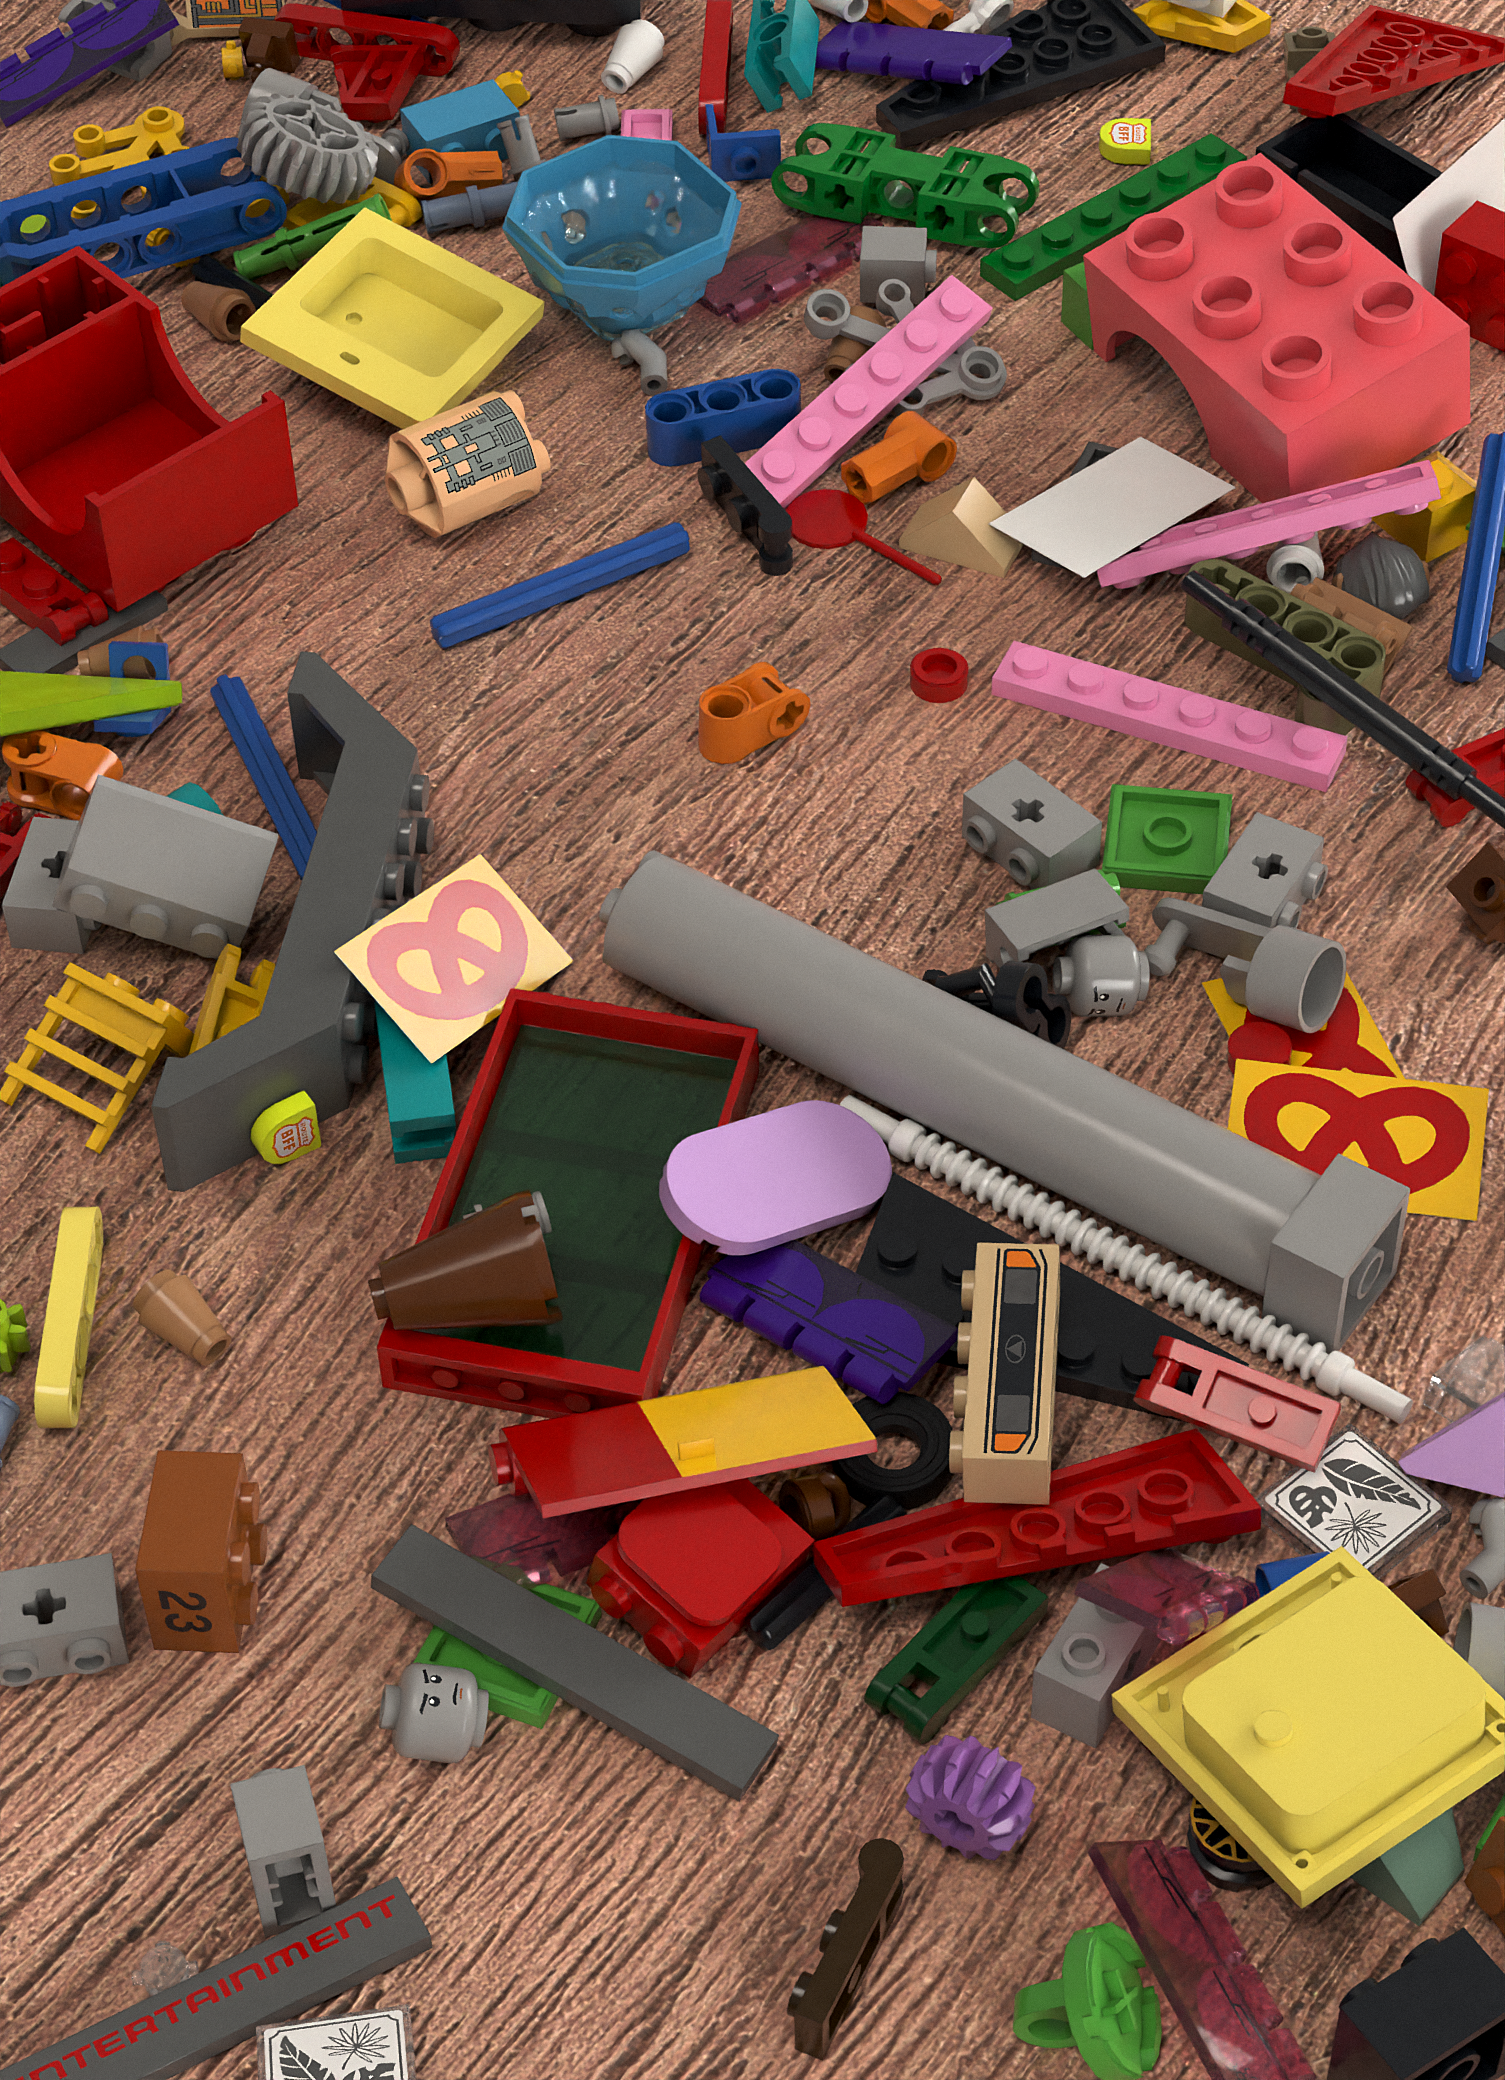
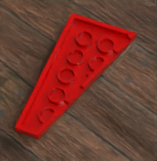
M1369 5L1286 82L1282 103L1297 107V112L1307 117L1326 118L1328 115L1334 116L1505 62V38Z

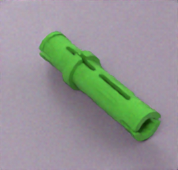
M378 193L369 199L330 213L325 217L289 231L287 227L275 231V237L241 251L233 252L237 270L240 274L253 281L285 267H288L290 270L302 267L303 260L315 256L364 207L392 221L383 197Z

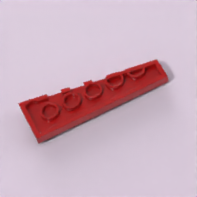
M1194 1428L1051 1471L1049 1505L964 1502V1498L814 1542V1565L841 1607L1194 1542L1202 1541L1209 1544H1219L1228 1541L1233 1535L1261 1529V1506L1200 1431Z

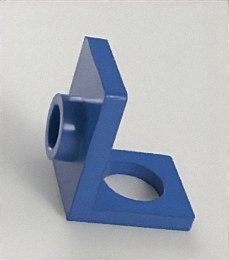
M705 104L706 142L710 170L724 182L771 178L774 169L781 162V137L779 129L717 133L713 104Z
M112 641L108 645L110 677L126 678L123 670L126 659L132 656H142L153 664L156 672L155 680L170 681L167 643ZM171 707L94 720V731L116 732L117 735L123 737L145 736L153 733L171 712Z

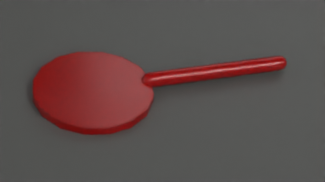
M833 489L809 491L796 497L786 508V512L792 519V537L798 543L812 548L833 549L847 546L857 540L934 585H939L942 581L941 576L865 533L868 513L864 504L852 494Z

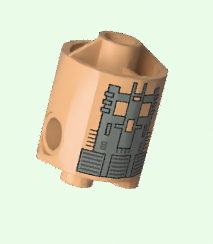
M512 390L502 394L493 391L390 435L385 485L388 495L398 512L411 517L426 534L437 538L538 494L542 484L541 474L550 471V458L543 443L538 439H532L524 422L525 411L518 395Z

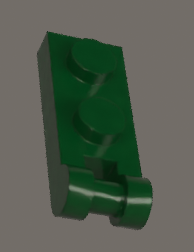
M1019 1575L966 1584L874 1677L864 1696L865 1703L881 1715H887L890 1712L904 1722V1732L921 1744L929 1742L939 1732L948 1714L1048 1612V1596ZM917 1678L931 1687L921 1698L908 1689Z

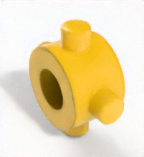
M228 40L226 41V47L221 48L224 78L237 80L239 77H244L242 47H236V41Z
M515 70L514 73H502L494 80L516 108L530 99V91L525 89L521 80L523 73Z

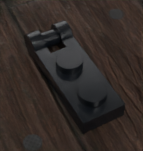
M721 435L702 442V467L697 472L702 492L709 500L714 499L726 513L731 527L736 532H742L758 550L761 571L771 576H780L788 573L793 567V550L788 543L792 538V519Z

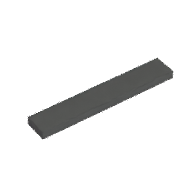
M413 1524L408 1527L371 1575V1588L739 1802L777 1747L779 1734Z

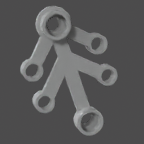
M888 279L882 282L878 289L875 301L877 309L882 314L893 317L897 324L914 309L910 301L911 292L907 284L898 279ZM821 289L814 292L807 301L804 323L810 333L816 338L827 340L837 335H842L873 347L891 330L851 315L848 300L838 291ZM893 294L901 300L891 301L885 295ZM819 317H827L832 321H825ZM970 337L935 369L938 372L944 373V375L919 384L906 396L914 398L918 404L911 405L902 400L893 410L898 416L907 411H915L922 415L927 404L959 393L976 400L993 398L1002 391L1006 382L1007 372L1003 360L993 349L976 346ZM854 363L850 364L846 368V370L849 369ZM972 374H980V375H982L985 379H983V378H978V377H976V376H974V375H972Z

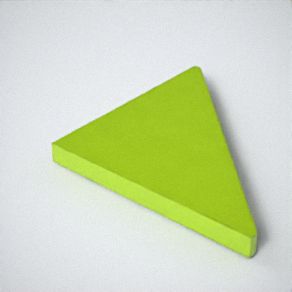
M0 671V737L179 706V703H183L182 683L169 680Z

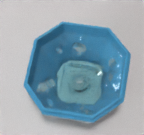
M606 135L522 171L502 229L507 240L521 257L534 285L548 292L558 305L564 309L571 310L600 338L612 342L615 338L622 336L621 334L624 330L638 329L646 334L683 317L689 308L699 298L704 296L709 278L721 273L732 245L742 202L736 198V191L678 141Z

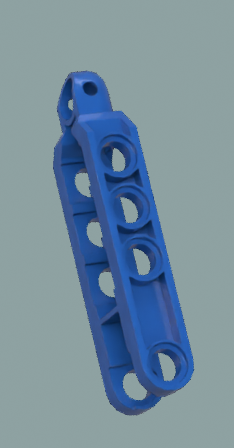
M239 138L220 139L0 202V287L76 246H80L94 257L95 251L101 245L110 242L119 244L118 253L107 261L99 262L123 279L267 237L275 233L283 225L287 216V207L276 186L259 181L261 176L255 175L251 171L252 166L245 164L244 168L234 176L221 175L223 165L232 158L241 157V153L236 149ZM133 186L146 187V194L140 202L130 205L121 202L123 193ZM257 199L270 200V206L263 215L254 218L245 216L247 207ZM84 200L96 202V208L90 216L83 219L71 217V211L77 203ZM37 214L46 217V222L39 231L34 233L20 231L21 224L27 217ZM157 228H167L170 235L163 244L153 247L145 245V239L151 231Z

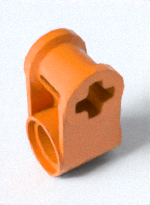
M768 662L755 663L744 672L721 684L709 687L701 694L699 698L698 726L699 751L703 757L715 763L732 764L741 761L748 754L795 732L804 723L809 714L810 698L800 689H790L779 680L778 671Z
M36 730L8 735L1 747L3 759L11 770V775L6 783L9 798L19 806L55 813L71 820H80L98 774L120 781L123 777L124 769L119 758L108 748L97 743H84L50 734L44 730ZM36 746H39L40 754L37 753ZM23 782L26 783L27 790H24Z

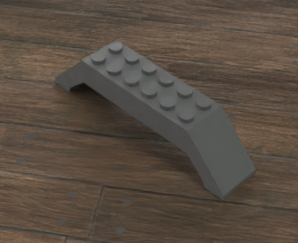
M300 652L287 695L300 779L315 780L328 795V799L260 1016L185 1058L167 1056L151 1108L167 1187L170 1191L185 1192L260 1154L250 1139L251 1129L256 1119L270 1106L298 1092L305 1091L314 1102L318 1124L349 1108L355 1084H364L368 1075L370 1060L369 1047L367 1046L370 1035L378 1036L374 1003L377 1001L334 951L408 903L409 898H415L419 895L422 881V866L419 862L421 854L429 855L433 847L434 820L433 818H425L430 782L428 775L420 774L417 748L315 652Z

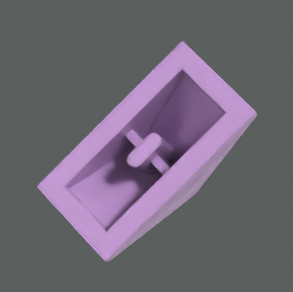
M1505 1391L1403 1452L1398 1463L1405 1474L1505 1497Z

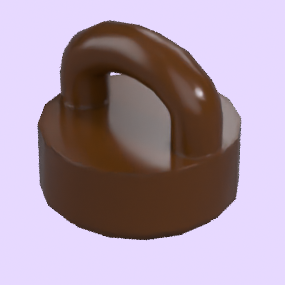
M832 1472L806 1474L786 1480L780 1489V1509L815 1540L814 1542L834 1537L847 1525L851 1513L850 1495L846 1484L836 1474ZM827 1490L831 1493L834 1507L832 1506V1502H831V1499H830V1497H829V1495H828Z

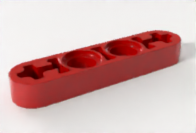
M707 0L698 101L699 135H706L705 104H713L717 133L726 132L733 42L732 0Z
M288 3L282 6L273 21L292 23L299 56L333 61L330 54L331 46L345 44L337 42L331 36L329 30L331 28H339L347 32L353 42L348 45H380L376 38L378 35L389 36L398 45H420L425 60L419 72L420 75L435 77L447 74L460 54L461 46L456 35L447 27L438 24L298 3Z

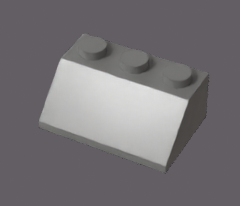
M98 774L67 849L52 907L76 914L85 919H92L135 933L143 938L154 939L185 949L202 957L218 960L224 946L231 944L239 948L245 936L277 843L278 834Z

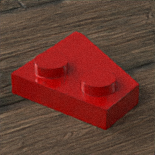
M332 45L330 48L341 105L344 113H347L350 120H367L372 123L393 120L425 63L420 45Z

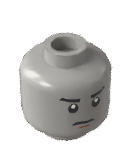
M1079 935L1070 941L1065 957H1056L1054 960V991L1056 994H1064L1070 1004L1071 1011L1077 1016H1126L1134 1010L1137 1001H1144L1148 994L1150 979L1148 957L1144 951H1138L1135 943L1125 935Z
M418 1662L411 1663L403 1670L398 1686L384 1685L379 1711V1728L392 1730V1744L400 1756L437 1762L458 1763L465 1758L470 1747L480 1748L482 1745L488 1716V1690L478 1689L476 1677L465 1668Z

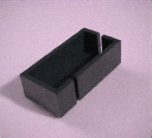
M1344 113L1334 116L1328 115L1326 118L1307 117L1256 147L1255 155L1263 154L1407 273L1393 217L1443 172Z

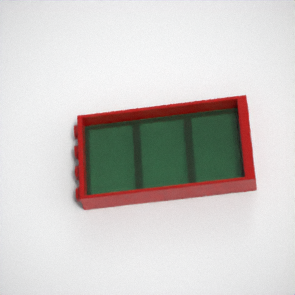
M510 988L415 1244L462 1221L464 1215L475 1212L474 1205L481 1204L482 1209H485L520 1191L530 1189L531 1195L533 1192L540 1191L552 1228V1232L547 1234L544 1232L542 1235L558 1298L547 1300L545 1304L546 1308L559 1305L563 1322L541 1326L395 1330L391 1317H388L377 1344L382 1387L545 1418H555L657 1398L706 1240L703 1239L699 1245L681 1233L671 1222L659 1197V1181L663 1176V1167L668 1161L670 1154L682 1140L691 1135L745 1118L759 1074L758 1029L737 1026L733 1023H719L677 1016L668 1012L659 1013L617 1006L608 1002H593L557 996L547 992H533Z

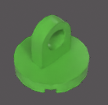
M1112 1922L1075 1931L1065 1948L1062 1978L1022 1988L1015 1994L1013 2031L1016 2036L1026 2043L1039 2047L1064 2048L1078 2046L1085 2062L1094 2074L1102 2080H1137L1144 2077L1141 2075L1143 2071L1152 2070L1159 2056L1162 2036L1160 2003L1158 1994H1155L1154 1986L1143 1988L1137 1969L1147 1967L1146 1959L1131 1935Z

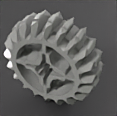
M272 94L271 97L262 96L258 97L256 102L250 103L248 111L244 113L237 135L239 139L236 147L241 153V160L246 165L252 166L251 171L255 175L267 178L269 185H278L284 188L286 193L293 192L299 194L304 200L311 197L316 198L321 203H327L330 199L337 204L345 203L346 200H358L360 194H365L368 185L372 183L376 173L377 155L379 152V147L374 143V137L369 132L363 131L364 126L360 122L348 119L347 113H339L331 109L330 104L324 106L315 103L312 98L303 100L294 94L289 95L288 98L280 94Z

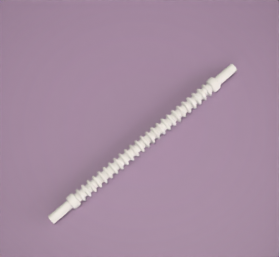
M852 1095L846 1096L840 1103V1106L853 1111L868 1122L879 1134L883 1142L888 1144V1151L894 1157L904 1162H910L915 1159V1166L918 1170H924L930 1166V1174L933 1178H940L946 1175L945 1181L947 1185L954 1187L961 1183V1191L964 1195H971L977 1192L976 1198L981 1204L992 1200V1208L995 1212H1002L1008 1209V1217L1012 1221L1023 1217V1224L1026 1229H1033L1039 1226L1041 1237L1048 1238L1054 1234L1055 1242L1059 1246L1071 1243V1251L1074 1255L1087 1252V1260L1090 1264H1096L1102 1260L1104 1271L1110 1273L1118 1269L1121 1281H1129L1131 1278H1135V1286L1138 1290H1145L1147 1287H1151V1294L1154 1299H1160L1166 1295L1169 1307L1176 1308L1181 1304L1184 1305V1313L1187 1317H1193L1199 1313L1202 1325L1208 1326L1213 1322L1217 1323V1332L1220 1335L1232 1331L1234 1342L1241 1344L1246 1340L1250 1341V1350L1253 1353H1258L1265 1349L1269 1362H1275L1279 1358L1283 1359V1367L1286 1371H1292L1296 1367L1299 1368L1302 1380H1309L1311 1377L1316 1378L1315 1384L1317 1388L1329 1395L1337 1396L1342 1392L1399 1424L1407 1417L1413 1400L1355 1369L1354 1359L1336 1350L1327 1354L1326 1346L1323 1342H1317L1311 1346L1307 1333H1300L1295 1337L1292 1335L1293 1329L1290 1324H1284L1280 1328L1276 1327V1319L1273 1315H1267L1262 1319L1259 1317L1257 1306H1250L1246 1310L1243 1309V1301L1240 1297H1234L1228 1301L1224 1288H1217L1213 1292L1210 1291L1209 1281L1201 1279L1195 1283L1193 1281L1194 1275L1190 1270L1178 1274V1267L1175 1262L1172 1261L1162 1265L1159 1253H1152L1148 1257L1145 1256V1248L1142 1244H1136L1131 1248L1129 1247L1127 1236L1120 1235L1116 1239L1113 1238L1111 1227H1103L1097 1230V1222L1094 1218L1081 1221L1080 1211L1073 1209L1066 1213L1063 1201H1056L1050 1204L1048 1193L1041 1192L1035 1196L1034 1188L1031 1184H1024L1018 1187V1179L1015 1175H1009L1003 1179V1172L1000 1167H993L987 1170V1162L983 1158H978L972 1162V1155L969 1150H962L957 1154L954 1142H946L941 1145L939 1134L932 1133L926 1136L927 1131L925 1127L911 1119H905L900 1122Z

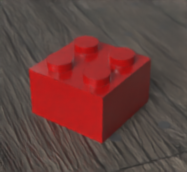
M1477 200L1442 232L1434 297L1470 326L1471 338L1505 352V212Z

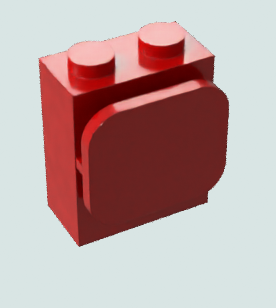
M747 1478L645 1498L624 1518L618 1533L595 1554L586 1584L591 1588L592 1596L597 1604L608 1615L616 1619L623 1617L643 1636L645 1646L660 1663L668 1667L676 1666L691 1679L745 1626V1618L806 1562L815 1540Z

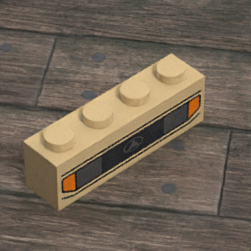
M977 1243L975 1270H963L962 1311H972V1322H959L958 1364H968V1376H955L954 1418L965 1419L964 1431L951 1430L949 1468L950 1473H963L964 1502L1049 1505L1061 1290L1059 1244Z

